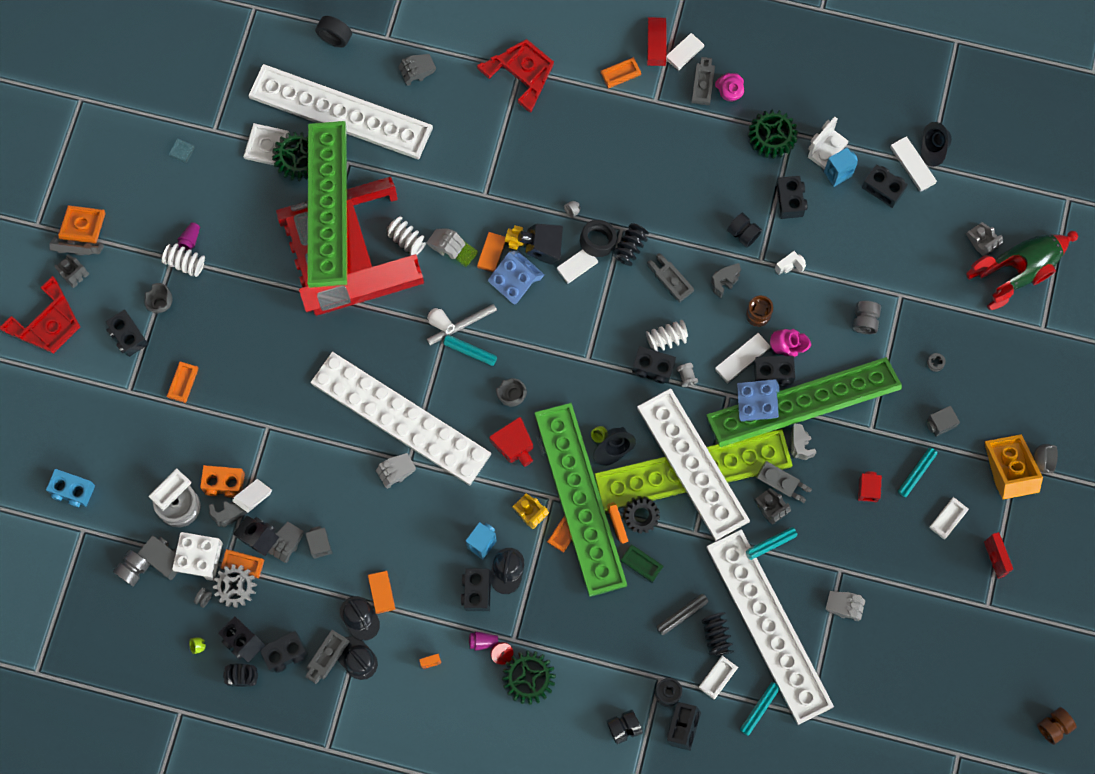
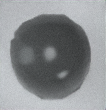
M162 283L152 284V289L149 292H145L144 304L148 311L158 314L170 308L173 296L169 288Z
M511 378L506 381L503 380L499 388H496L498 399L504 405L515 407L524 401L527 389L522 381Z
M1042 444L1035 450L1033 458L1040 472L1053 473L1055 471L1058 458L1056 445Z

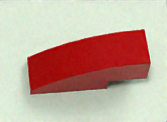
M648 17L647 66H666V18Z

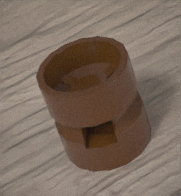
M762 295L752 298L746 313L748 322L756 327L766 325L773 312L772 301Z
M1062 707L1050 714L1051 718L1046 717L1037 724L1041 734L1052 745L1062 740L1063 734L1068 735L1077 728L1073 718Z

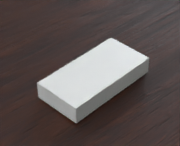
M690 33L666 56V60L679 71L704 48V44Z
M582 249L558 266L557 271L569 284L596 265L598 260Z
M176 468L149 495V498L164 511L191 484V481Z
M256 479L237 494L233 502L248 513L271 494L272 489Z
M953 497L929 528L945 540L969 509Z
M721 656L698 688L715 700L738 667L724 656Z

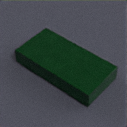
M632 544L620 559L622 563L651 583L654 582L664 567Z

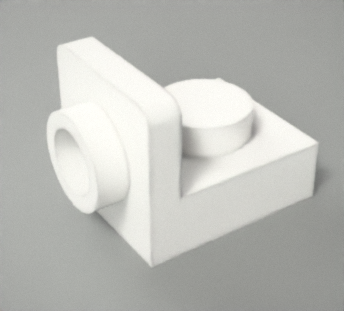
M793 251L779 261L774 270L778 275L783 272L786 274L795 266L801 273L806 267V262L800 254L797 255Z

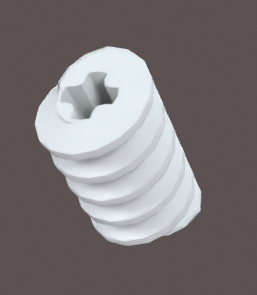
M400 216L390 223L385 233H388V237L393 238L395 243H399L401 248L404 247L405 252H410V256L418 255L426 245V242H422L424 236L421 235L418 238V230L412 233L413 226L406 228L407 221L401 224L402 217Z
M177 243L173 247H171V244L166 246L162 255L163 264H168L177 270L182 269L183 273H188L190 276L197 277L204 266V255L198 259L197 252L193 256H191L192 250L190 249L184 253L185 247L182 246L178 250L179 245Z
M680 320V325L677 322H673L672 327L670 324H667L665 329L661 326L658 328V332L652 329L651 335L646 331V337L651 349L658 351L660 346L664 351L665 344L672 348V342L679 346L680 339L684 344L687 343L688 332L684 321Z

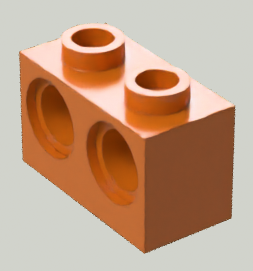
M203 465L200 488L208 496L225 494V497L234 498L243 490L245 472L241 468ZM217 478L215 485H208L210 479ZM230 480H237L235 486L228 487V482Z

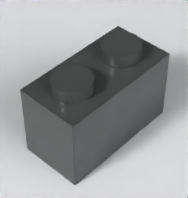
M152 536L138 552V555L169 580H172L178 573L172 570L177 549L175 548L172 551L167 547L169 543L162 537L157 539Z

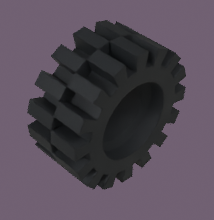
M637 496L638 498L636 499L632 498V501H628L626 503L627 506L623 509L624 521L634 532L637 531L639 534H642V532L649 533L648 530H654V526L658 525L657 521L660 520L659 509L648 497L644 496L642 498ZM639 508H645L649 512L648 518L643 522H638L634 518V513Z

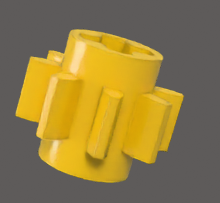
M514 225L513 229L508 228L505 242L509 243V248L518 250L519 246H524L525 243L518 241V235L520 231H523V227Z

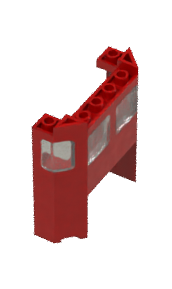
M391 176L347 189V285L309 288L308 201L276 210L280 226H284L287 236H291L293 241L289 242L292 253H296L298 258L294 260L297 271L301 270L303 275L299 277L302 285L299 292L306 312L314 310L315 316L424 284L416 254L372 267L356 216L354 205L388 195L391 202L398 200Z

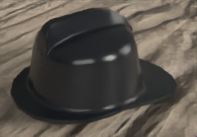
M939 122L929 123L923 131L921 157L924 163L931 167L942 164L946 158L947 149L952 142L950 132Z
M624 427L608 430L605 433L603 442L594 451V460L596 463L606 466L617 462L635 447V437L628 433Z
M514 548L502 549L493 560L491 584L501 594L515 592L520 586L524 569V558L518 550Z
M353 596L342 603L340 616L355 638L367 641L378 634L380 629L379 618L365 598Z
M354 636L346 637L350 642L338 658L339 663L355 679L365 680L372 677L378 666L375 654L364 641Z

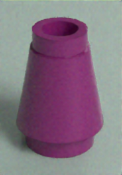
M193 222L189 224L177 239L178 247L184 246L185 251L195 248L200 230L198 224Z
M478 631L469 634V649H474V651L492 648L498 643V635Z

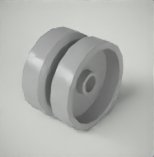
M190 485L164 511L153 501L155 512L166 524L172 527L181 528L195 521L200 513L201 504L199 497Z

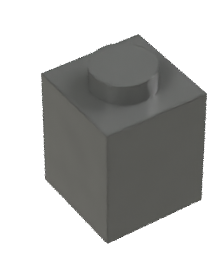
M951 406L930 415L927 419L928 429L931 433L934 432L936 437L956 428L960 423Z
M314 527L310 529V532L306 533L310 552L314 559L333 554L325 527Z

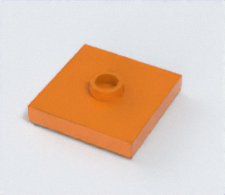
M68 205L58 234L59 239L96 244L105 217V210Z

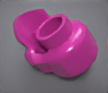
M725 73L715 83L721 97L726 101H736L744 93V80L737 73Z
M782 329L773 332L770 338V346L777 354L796 357L798 353H803L811 347V341L804 333L800 334L795 329Z

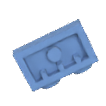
M517 250L509 252L488 279V282L511 303L517 304L531 284L540 281L545 274Z
M776 379L737 383L740 421L779 417L777 392L780 391Z

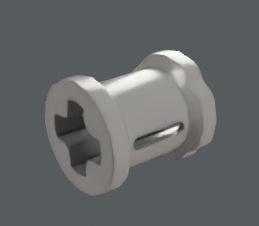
M686 363L677 367V371L680 372L682 387L698 383V378H695L692 369V363Z

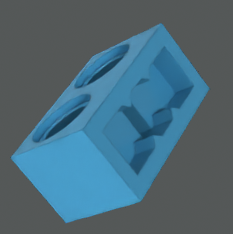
M55 469L46 491L51 494V498L62 501V499L68 500V504L79 508L80 505L87 507L95 485L89 480ZM60 483H65V487L62 490H57ZM78 489H83L82 495L75 497V492Z
M479 522L466 540L467 549L483 560L497 542L495 529L487 523L483 525Z

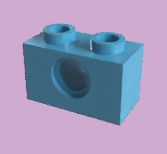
M848 147L828 158L824 173L833 187L852 177L857 166V156Z

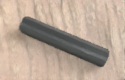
M704 594L699 595L659 624L657 629L660 634L665 635L708 603Z

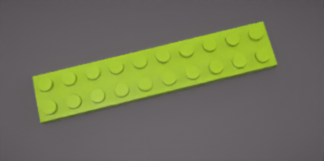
M782 429L723 447H719L718 444L706 447L727 483L757 476L765 461L781 470L793 466ZM666 457L595 473L598 491L605 512L608 511L607 504L614 502L618 509L627 506L626 503L628 501L631 502V499L638 498L637 496L642 498L645 496L653 501L687 493Z

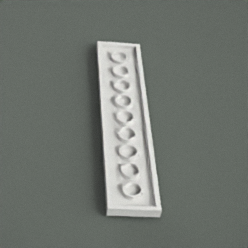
M265 64L262 65L248 95L252 100L316 123L345 121L347 134L417 160L420 159L433 129L431 124Z
M334 352L330 354L311 381V384L469 486L491 456V452Z
M742 529L708 545L706 548L772 677L779 686L780 692L797 725L832 709L834 705L757 558L748 559L746 551L751 546Z

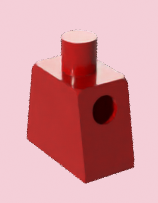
M520 417L489 437L491 444L510 463L519 459L523 467H526L533 462L528 453L533 450V443Z

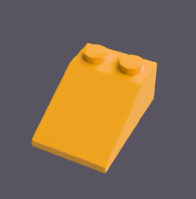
M1022 434L985 441L984 444L994 481L1002 500L1040 492L1043 476Z

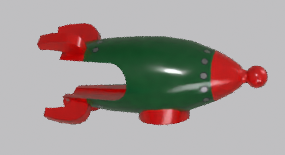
M1070 231L1067 236L1059 234L1036 236L1012 247L996 259L987 255L983 256L971 265L972 269L966 273L967 278L970 280L980 275L982 279L1003 267L1015 268L1019 275L998 287L996 293L992 295L993 302L987 305L989 310L998 309L1008 303L1009 298L1014 294V290L1031 282L1033 285H1037L1056 272L1055 266L1066 252L1069 242L1076 241L1078 233Z

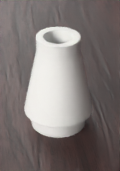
M434 308L429 312L427 317L429 324L444 331L446 334H450L454 330L455 326L442 309Z

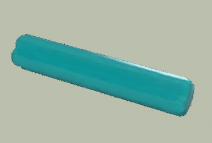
M446 335L443 341L445 346L486 364L494 366L496 363V355L453 336Z
M931 447L928 448L898 490L900 495L903 497L908 496L938 453Z
M791 527L749 548L746 551L748 559L752 560L794 539L798 534L795 528Z
M770 683L740 728V731L745 735H750L780 690L776 683Z

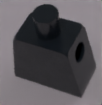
M535 224L528 228L527 232L520 231L518 241L526 243L525 252L527 255L552 265L561 258L563 226Z

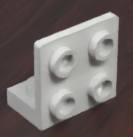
M836 117L831 121H826L822 127L823 131L820 134L816 133L810 141L812 144L808 148L810 150L808 158L824 170L828 158L842 151L849 142L834 131L838 120Z
M181 532L172 570L204 576L206 580L215 581L214 578L216 577L223 545L222 541L219 538Z

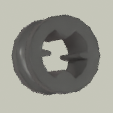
M940 353L932 354L927 361L929 369L935 372L942 370L946 362L945 357ZM936 358H938L941 364H938V366L935 367L933 366L934 363H931V360L934 361Z
M202 588L196 595L194 603H199L204 608L208 604L212 592H206V589Z

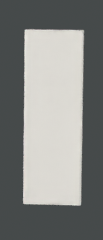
M907 136L890 146L920 192L936 184L937 180Z
M757 333L719 364L715 370L728 384L754 362L755 357H761L771 346Z

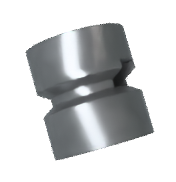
M871 301L857 302L855 311L857 318L854 319L853 330L862 334H876L878 332L879 321L877 319L880 317L881 305Z
M129 550L123 558L124 563H119L113 572L134 587L140 579L139 574L144 573L150 564L138 554Z

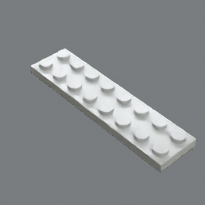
M672 389L637 406L639 413L715 541L749 523L748 516Z

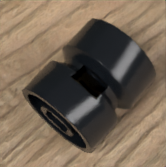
M743 212L727 228V231L735 238L739 237V242L746 248L752 245L763 231L756 223L751 224L749 217Z
M673 678L661 680L655 691L657 702L664 707L676 705L682 695L681 684Z
M632 709L622 713L621 718L615 716L606 721L617 745L627 741L628 736L633 738L643 733Z

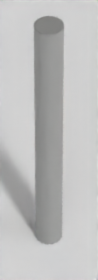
M492 304L454 324V330L450 334L441 331L427 338L429 345H432L444 339L446 335H451L497 311V309Z

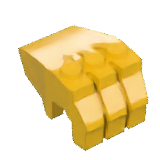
M527 493L512 506L521 519L532 529L549 514L547 508L542 506L537 498H533Z

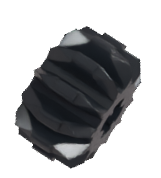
M249 664L227 665L223 675L224 683L232 687L254 686L258 679L257 668Z

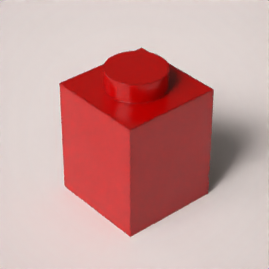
M867 471L865 474L862 473L859 478L858 501H879L881 497L882 475H877L876 472Z

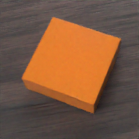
M439 654L419 659L422 669L441 664Z

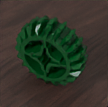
M773 109L770 110V114L766 111H763L762 115L758 113L756 119L752 120V125H749L748 130L750 132H748V138H751L749 143L754 144L753 150L759 149V155L765 153L766 158H768L769 154L772 155L773 159L776 158V154L781 158L783 157V152L789 154L790 149H794V143H797L798 138L796 136H798V130H795L797 125L792 124L793 118L787 119V113L780 115V110L777 114L774 113ZM781 127L785 129L788 138L781 132ZM758 130L762 132V135L765 137V141H763L760 138Z
M296 131L293 132V136L289 133L286 134V138L281 136L280 142L275 143L276 148H273L272 151L275 154L272 156V160L276 161L274 167H279L278 173L284 172V178L290 175L291 181L294 180V177H297L300 182L302 176L307 180L308 166L298 168V166L308 163V153L302 148L304 146L308 149V136L304 137L303 132L300 133V136H297ZM296 145L295 148H293V149H289V148H288V149L286 150V148H287L288 146ZM299 150V158L297 159L296 163L295 154H297V151ZM283 157L292 163V167L284 161Z
M526 650V657H523L522 653L518 652L520 659L517 660L515 656H512L511 659L514 663L506 662V666L510 670L503 669V673L508 676L502 677V681H508L509 683L503 685L504 689L511 688L507 692L508 696L515 693L514 701L521 697V704H524L525 699H528V704L532 705V699L535 698L538 704L540 703L539 696L544 700L547 699L545 691L549 694L552 693L548 686H555V682L550 681V679H555L556 674H549V672L554 671V666L547 668L551 661L548 659L543 662L545 657L543 654L540 655L539 659L536 658L537 651H534L533 657L530 656L529 650ZM526 662L536 663L542 669L531 670ZM521 664L522 675L512 681L514 670ZM525 669H527V672L530 673V676L532 674L534 675V677H532L533 687L531 686L530 682L524 681V679L526 678ZM546 675L544 685L537 691L536 680ZM527 685L531 693H523L515 686Z

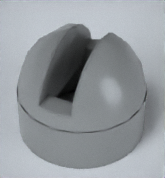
M571 201L564 205L566 213L572 218L580 212L581 208L576 201Z

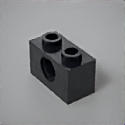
M246 516L233 533L245 545L264 556L267 555L279 539V536L274 533L275 528L268 523H264L258 517L253 519Z

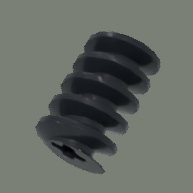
M629 224L628 230L625 231V236H622L621 242L617 244L618 248L613 250V256L619 262L632 266L633 263L630 259H637L633 253L640 254V250L637 247H644L641 241H648L644 235H649V232L638 224Z
M725 612L709 615L702 620V624L707 625L703 630L710 632L705 638L712 640L707 643V647L713 648L709 651V655L722 656L735 652L734 650H728V647L732 646L733 643L726 642L731 635L724 634V632L729 630V627H723L727 619H721V616L726 614Z

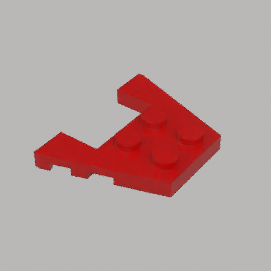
M526 39L507 49L506 52L491 57V60L478 64L477 69L489 79L502 66L529 88L518 99V103L528 112H531L552 70L554 61Z
M52 276L41 289L53 302L26 328L11 316L0 326V329L4 333L54 354L81 326L57 280Z

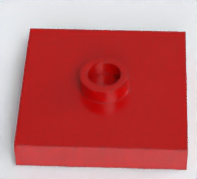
M998 532L992 534L984 541L996 576L999 579L1011 572L1013 567L1001 535Z

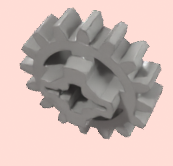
M232 564L231 569L225 566L224 573L218 572L220 578H214L218 582L217 585L213 586L214 589H218V592L214 595L216 597L221 596L219 602L223 603L226 601V606L228 607L232 603L235 608H238V603L245 606V600H252L250 594H256L252 590V587L257 586L256 583H252L255 576H249L251 570L247 569L244 571V566L242 565L238 569L235 564ZM232 573H240V575L233 578L229 576ZM246 581H247V590H245V582H246ZM223 582H225V590H224V591H223ZM233 582L237 583V590L233 589ZM238 594L239 596H241L238 599H230V597H233V595Z

